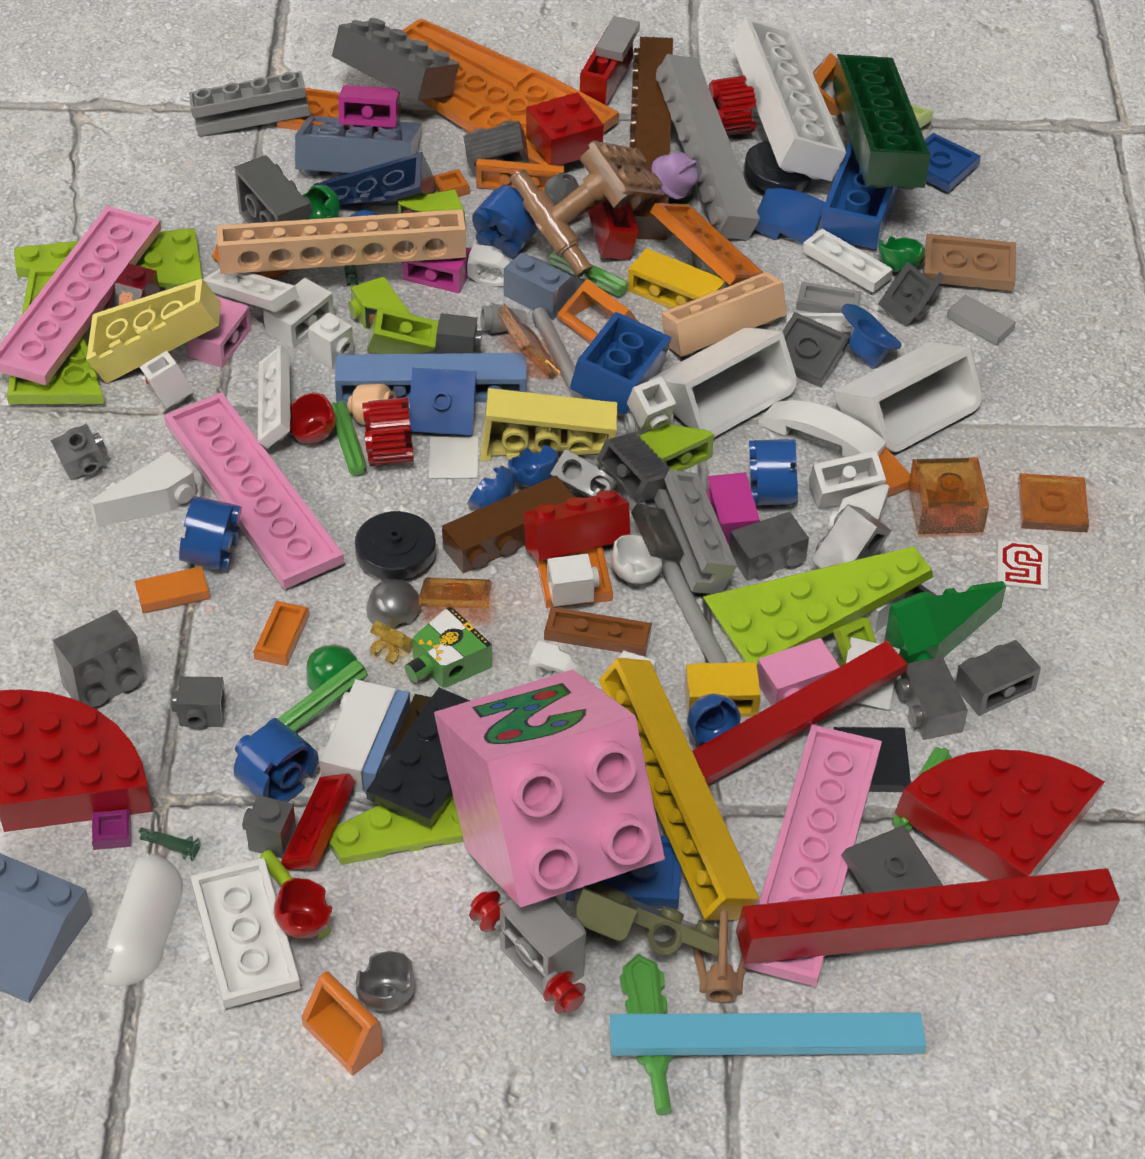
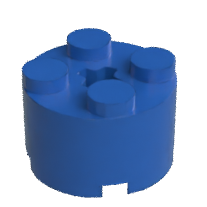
M507 185L500 186L490 193L472 215L473 226L478 233L476 235L478 243L498 248L504 255L510 258L519 253L538 230L535 221L524 209L522 203L524 199L516 188Z
M795 439L750 440V460H756L750 461L751 485H757L751 486L755 505L798 503Z
M194 497L189 505L184 522L186 531L185 538L181 537L179 560L189 564L228 572L232 559V552L228 551L231 545L237 546L241 527L237 525L240 520L242 506L204 497Z
M273 718L252 736L245 735L237 742L235 752L238 755L234 763V777L257 797L260 795L289 802L305 787L301 781L308 773L310 776L314 774L318 763V753L285 723L281 722L278 718Z

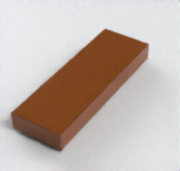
M551 607L544 630V640L621 653L624 650L646 657L652 623Z

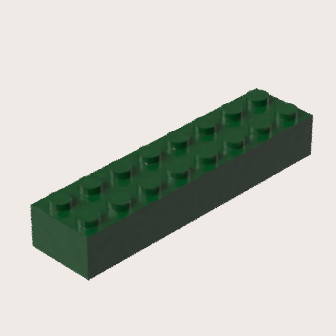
M837 54L832 86L865 185L874 188L898 186L905 190H913L915 187L925 188L931 154L893 57Z

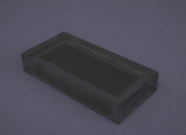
M636 504L631 514L650 556L679 562L684 552L665 510Z

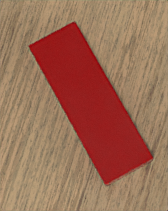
M349 773L319 778L281 860V863L287 870L315 868L318 866L355 784V780Z

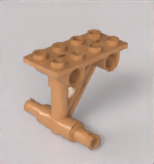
M592 141L589 144L590 149L580 157L581 162L590 174L583 179V184L556 206L544 190L536 187L527 174L526 169L517 171L509 178V181L512 182L524 199L522 202L524 209L533 218L536 226L549 241L556 255L565 258L578 278L589 272L593 266L578 247L579 239L568 225L569 221L606 200H609L614 209L621 208L629 203L634 211H638L655 198L660 199L665 195L661 189L663 186L661 180L654 172L650 173L644 165L646 159L637 148L633 149L627 146Z

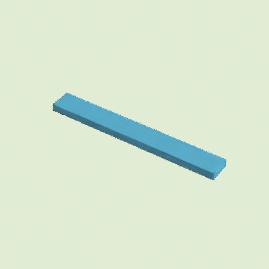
M921 1013L610 1014L608 1021L611 1056L924 1054L927 1047Z

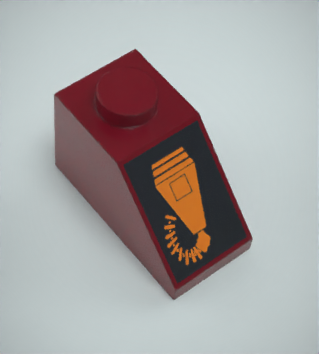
M129 263L115 281L108 309L159 293L157 271Z

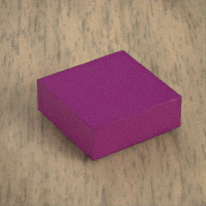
M129 809L92 812L93 850L131 847V815Z

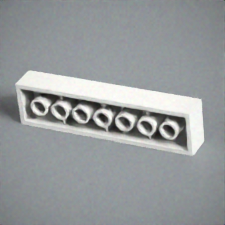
M745 17L732 47L743 75L747 78V85L754 87L755 99L757 100L756 108L779 167L789 173L798 172L806 174L815 180L821 178L832 181L846 154V150L795 31Z

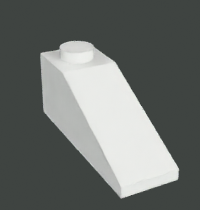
M170 452L165 453L89 500L93 524L100 527L174 510L197 495L194 472Z

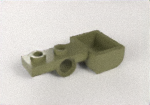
M600 882L573 891L577 918L584 927L622 941L626 939L634 922L645 927L646 936L651 948L659 954H672L679 949L683 942L718 956L719 928L708 922L698 920L697 925L684 920V914L668 906H663L661 910L634 900L630 894ZM663 925L671 926L674 929V934L669 940L662 942L654 938V932L658 927Z

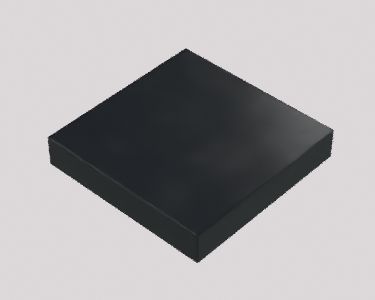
M905 727L833 728L834 730L882 741L869 792H903L911 783Z

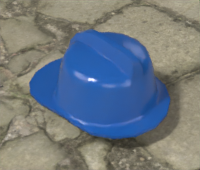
M848 303L843 305L842 313L852 325L849 346L854 354L870 367H876L888 355L891 349L901 348V342L890 334L871 313L854 304Z

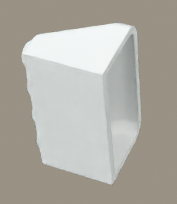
M747 327L649 379L650 381L662 376L677 403L673 414L688 427L709 430L714 434V437L789 396L794 391L797 383L795 370L783 332Z
M929 342L834 391L840 411L876 432L886 441V448L893 452L901 451L977 410L982 400V392L970 347Z

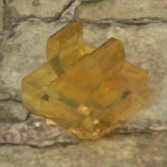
M377 620L374 622L370 633L379 639L372 643L370 647L371 654L378 657L381 650L388 647L389 653L385 661L392 665L399 658V649L410 654L412 650L411 638Z

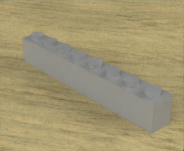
M667 54L662 64L657 68L656 79L661 87L664 100L667 103L671 119L674 122L685 154L692 160L697 161L698 180L696 183L708 212L710 223L725 238L748 240L760 218L697 58Z

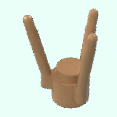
M726 910L720 912L718 963L711 965L710 970L707 972L701 950L692 946L700 979L699 991L706 993V998L715 1003H729L734 1001L737 995H741L743 993V979L746 968L742 966V955L737 972L733 971L732 965L727 964L728 912Z

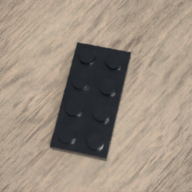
M438 687L366 790L367 800L431 828L453 796L434 712L470 700Z

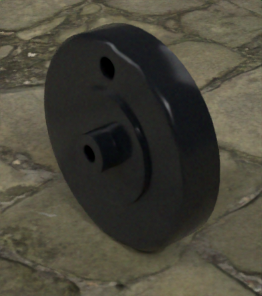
M769 141L752 146L746 154L743 167L744 173L750 182L764 191L767 189L784 188L802 192L811 183L812 178L806 174L798 172L789 173L781 169Z
M390 511L375 515L365 521L356 533L355 554L357 561L365 571L379 578L401 580L416 576L428 568L435 557V533L427 521L412 513Z

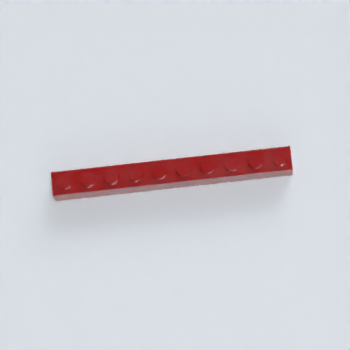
M1104 868L743 906L736 934L744 964L1108 925L1120 898L1109 869Z

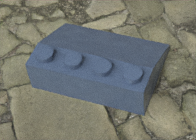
M309 115L295 134V169L303 170L304 174L316 175L320 174V171L332 172L333 176H342L417 154L422 123L398 121L396 128L339 124V118ZM313 121L322 122V126L313 125ZM345 126H349L350 130H346Z
M1 853L0 991L30 1003L90 919L92 912L85 888Z

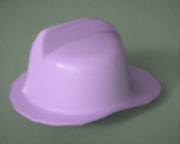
M673 152L655 159L651 169L663 184L661 189L666 195L673 199H682L693 193V186L698 180L696 160H692L682 152Z

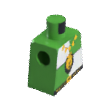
M450 605L414 635L412 639L414 660L404 666L406 674L414 683L429 675L441 687L447 688L492 667V644Z

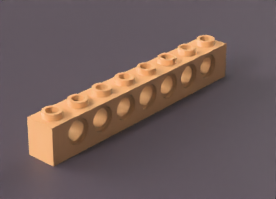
M463 209L216 226L220 274L466 257V228Z

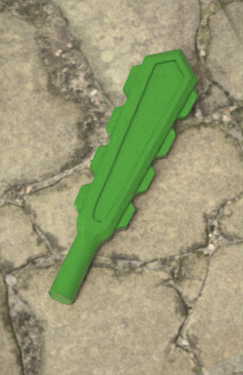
M637 954L623 966V973L619 976L622 992L628 995V999L625 1001L627 1014H666L668 1011L667 999L661 994V991L665 988L664 972L658 969L657 963ZM673 1055L636 1056L637 1062L644 1066L646 1073L650 1076L656 1114L660 1116L670 1114L672 1108L666 1072L668 1070V1063L673 1059Z

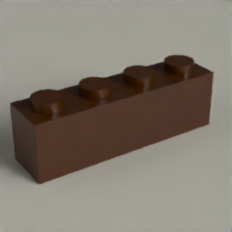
M557 475L442 525L443 549L463 574L475 568H480L492 560L509 555L525 546L523 512L535 510L537 506L543 504L557 505L565 503L567 499L575 496Z

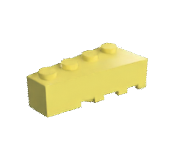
M199 279L95 313L92 316L86 361L107 384L142 366L166 350L169 352L219 326L221 302L205 281Z
M488 388L481 438L480 461L491 460V457L495 455H506L507 459L520 456L526 448H529L533 453H539L544 445L550 446L557 452L567 449L575 455L599 454L605 440L616 435L617 402Z

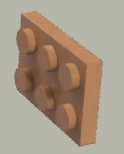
M927 234L923 274L932 280L941 272L945 276L939 284L1014 291L1016 243Z

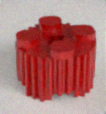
M745 75L715 79L709 83L710 93L727 136L751 133L756 129V121H752L751 115L753 107H756L757 100L755 99L754 87L747 86V83L745 84L747 81Z
M408 398L372 400L362 403L368 464H375L377 466L414 462Z

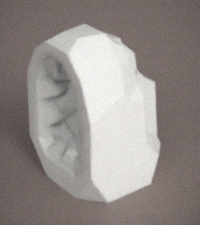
M474 244L468 256L467 276L478 284L493 287L504 286V268L510 261L506 260L502 253L493 251L492 246Z
M543 641L537 642L529 661V677L533 681L572 669L585 678L583 666L574 661L568 652L562 651L559 645Z

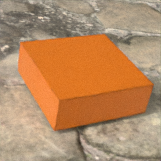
M459 169L434 175L437 192L455 189L458 197L470 194V185Z

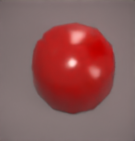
M316 392L305 394L290 405V432L298 442L313 444L325 440L335 428L336 413L324 394Z
M293 878L284 882L275 898L273 908L274 917L279 927L286 934L295 938H312L324 932L332 913V906H328L325 900V888L305 878Z

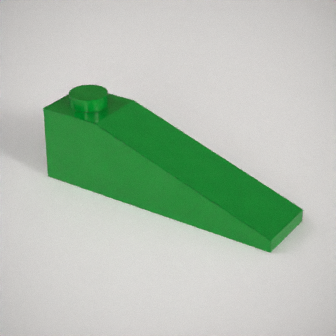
M1003 581L970 586L965 592H957L955 588L945 589L943 595L933 596L930 591L921 592L890 604L884 642L887 640L892 647L900 649L899 655L906 663L938 657L944 658L1002 608L1006 584Z

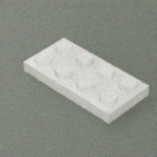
M260 858L190 876L224 1009L301 989L286 932L279 927L274 917L273 908L276 897L265 859Z

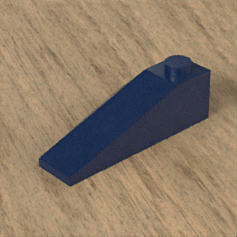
M420 152L318 182L314 185H327L336 192L340 205H398V200L434 193L435 178L423 153Z

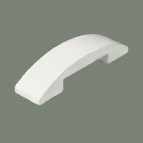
M797 400L775 402L758 421V426L783 435H787L793 428L841 445L842 456L845 457L877 450L879 456L886 448V441L860 421L838 410L812 402Z

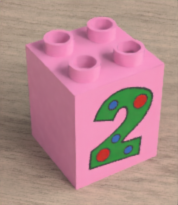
M573 669L434 712L465 849L520 908L665 859L636 717Z

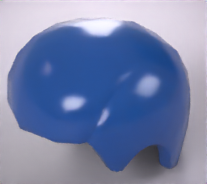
M544 445L539 453H533L529 448H526L520 456L511 458L508 461V469L513 473L515 484L528 488L551 478L550 473L558 462V454L555 449Z
M504 466L495 467L493 470L497 474L496 478H483L470 496L467 504L478 510L514 494L515 479L513 473Z
M712 693L698 698L689 708L686 719L690 735L700 745L740 724L741 715L736 703L732 699L722 694Z

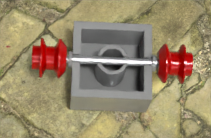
M485 891L478 894L471 903L470 919L472 921L481 920L480 930L482 932L500 931V949L543 995L545 1001L551 1002L556 1000L554 1011L557 1014L576 1011L583 1004L586 986L583 983L573 985V983L584 976L586 931L579 920L568 916L562 909L556 896L520 908L512 898L507 902L499 903L501 895L498 891Z

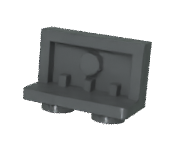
M907 262L901 268L878 305L907 326L914 318L920 320L930 308L927 302H932L940 293L942 288L939 286V283L945 275L939 272L930 280Z

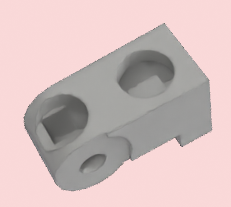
M567 449L564 450L550 473L552 477L557 475L566 487L586 498L596 496L600 491H613L617 485V481Z

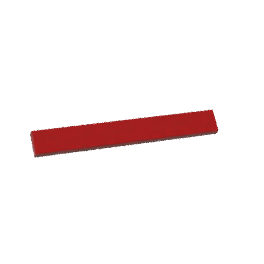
M886 640L692 750L707 785L907 672L908 664Z

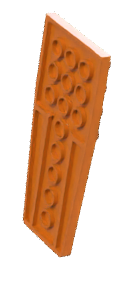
M419 19L402 30L407 33V37L413 40L424 41L428 43L429 48L434 51L446 52L450 55V59L460 63L452 95L421 101L469 133L479 128L489 129L497 127L504 121H519L526 137L529 163L548 165L526 135V107L579 92L604 124V132L619 121L618 111L556 78L427 20Z

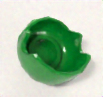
M313 185L307 193L302 195L303 197L306 196L312 204L313 213L310 214L311 219L339 218V198L336 192L327 185Z
M890 236L885 245L883 240H879L880 260L883 264L892 268L893 272L899 273L907 262L916 268L925 258L924 246L916 239H895V237Z
M337 644L324 645L315 649L313 653H310L307 660L306 676L308 687L315 691L350 663L357 660V657L349 648Z

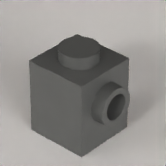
M440 313L436 333V354L474 353L475 349H481L483 331L477 330L478 317Z
M180 676L178 691H172L171 697L172 712H178L180 726L193 728L223 727L226 704L223 677Z
M258 795L253 808L246 810L242 822V829L246 830L249 851L262 854L266 850H272L277 858H283L296 830L293 803Z

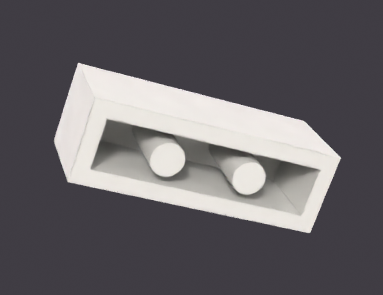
M355 679L350 693L345 692L342 697L339 718L333 719L330 724L329 740L326 747L321 746L318 751L317 767L320 768L321 777L349 773L355 780L352 791L363 793L362 770L396 692L395 688Z

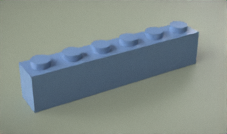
M526 353L336 354V403L343 401L347 404L349 396H352L353 391L358 385L379 383L387 385L397 398H408L410 403L412 367L476 371L475 403L486 402L488 388L526 392Z

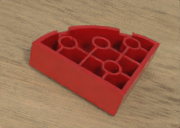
M23 689L0 690V819L4 832L92 820V812L126 809L130 810V815L152 812L143 763L132 741L116 723L97 709L73 698L43 691Z
M1002 749L969 752L944 760L921 773L903 790L895 814L901 818H906L913 827L989 880L1036 876L1093 806L1105 781L1078 766L1038 753Z

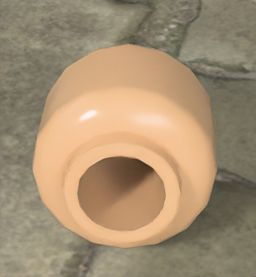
M361 384L355 388L352 396H349L347 406L349 413L353 415L356 422L365 426L362 403L397 397L385 384Z

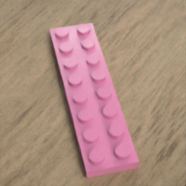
M106 206L0 343V372L47 385L91 326L93 314L101 312L111 299L115 281L129 263L136 265L162 230L161 221Z
M222 392L164 415L166 426L220 501L242 506L238 526L241 527L243 533L284 589L344 564V554Z
M811 725L759 904L841 896L849 868L841 854L846 848L855 845L882 741ZM825 956L744 964L742 959V966L749 970L817 987Z

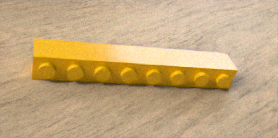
M616 658L598 680L605 694L636 717L653 804L704 920H720V912L726 910L728 912V920H739L742 907L754 905L760 898L650 660Z

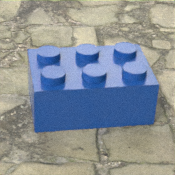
M615 312L578 358L569 389L592 400L617 402V411L624 415L628 414L630 408L627 405V401L633 387L648 382L650 378L657 375L664 364L672 337Z

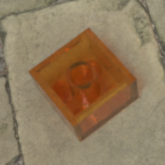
M978 457L913 459L908 488L918 534L984 533L989 502Z

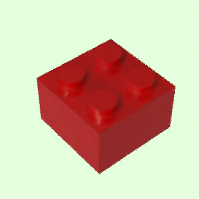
M579 92L526 107V135L548 165L559 166L579 160L590 149L589 144L592 141L603 142L604 124Z

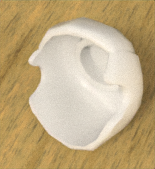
M633 534L620 536L614 541L611 565L614 572L621 579L629 583L643 584L651 582L662 570L661 551L654 553L650 546V540L646 537Z

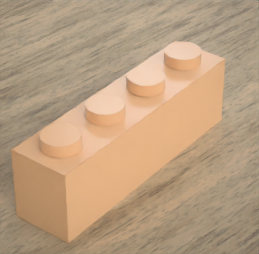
M764 272L662 312L664 334L672 337L669 348L681 357L689 356L696 353L697 350L713 345L745 327L754 328L762 324H770L777 318L787 315L783 282L772 274Z

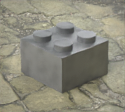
M117 609L53 639L63 687L71 698L90 707L99 706L106 700L145 682L137 636Z

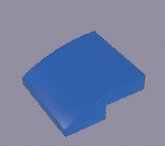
M767 189L757 209L760 220L754 230L774 240L781 233L803 244L813 235L825 202L808 194L790 189Z

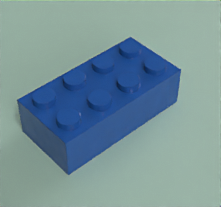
M851 140L848 143L846 154L839 166L823 206L820 229L826 230L849 244L877 250L899 187L885 186L884 188H874L865 185Z

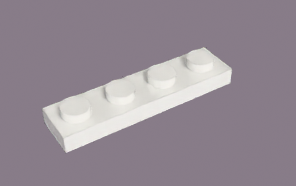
M219 269L203 279L213 293L273 312L286 309L290 302L299 297L295 286L250 272L220 274Z
M282 345L278 346L259 362L258 442L267 449L276 441L283 440L290 431V352Z

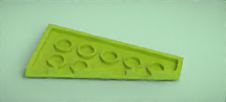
M195 228L159 232L136 265L156 270L159 287H166V290L202 279ZM79 241L15 247L14 255L17 277L28 278L30 268H59Z
M30 268L21 316L58 268ZM82 336L47 385L10 375L7 390L8 404H104L103 394L99 387L95 370L86 361L88 348L84 336Z
M915 546L703 596L705 605L744 662H756L758 666V659L829 635L834 629L862 617L933 578V572Z
M452 796L431 828L378 805L335 826L327 845L339 863L345 865L386 857L390 853L406 850L413 852L424 850V847L438 844L445 846L464 841Z

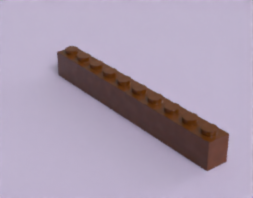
M640 37V47L634 48L629 147L637 148L646 159L644 165L650 173L652 172V163L655 159L670 154L671 114L664 100L659 82L656 79V72L666 55H673V38ZM665 194L660 199L655 198L638 211L632 209L639 231L637 239L667 240V227L650 211L655 203L668 204V195Z

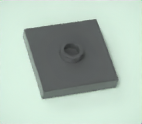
M794 312L782 332L796 377L822 388L849 344L850 336Z
M904 825L848 847L841 854L865 893L943 885Z

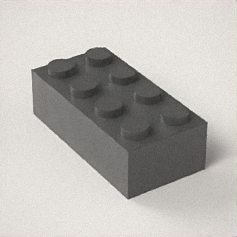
M370 18L369 21L352 20L351 23L339 24L332 57L417 101L452 95L460 63L450 59L448 53L439 50L434 51L428 47V43L421 40H413L407 37L406 32L399 29H391L385 26L386 23L383 20L377 18Z

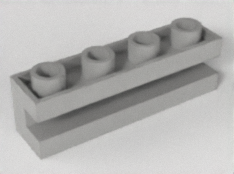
M301 71L285 72L277 76L259 77L250 81L228 83L224 86L201 88L197 91L189 92L192 116L195 118L198 137L310 115Z
M669 470L664 478L668 490L659 489L654 500L691 592L715 594L723 592L737 564L698 473Z

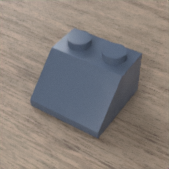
M523 252L504 268V296L533 311L539 307L545 308L551 320L557 317L558 312L585 282Z

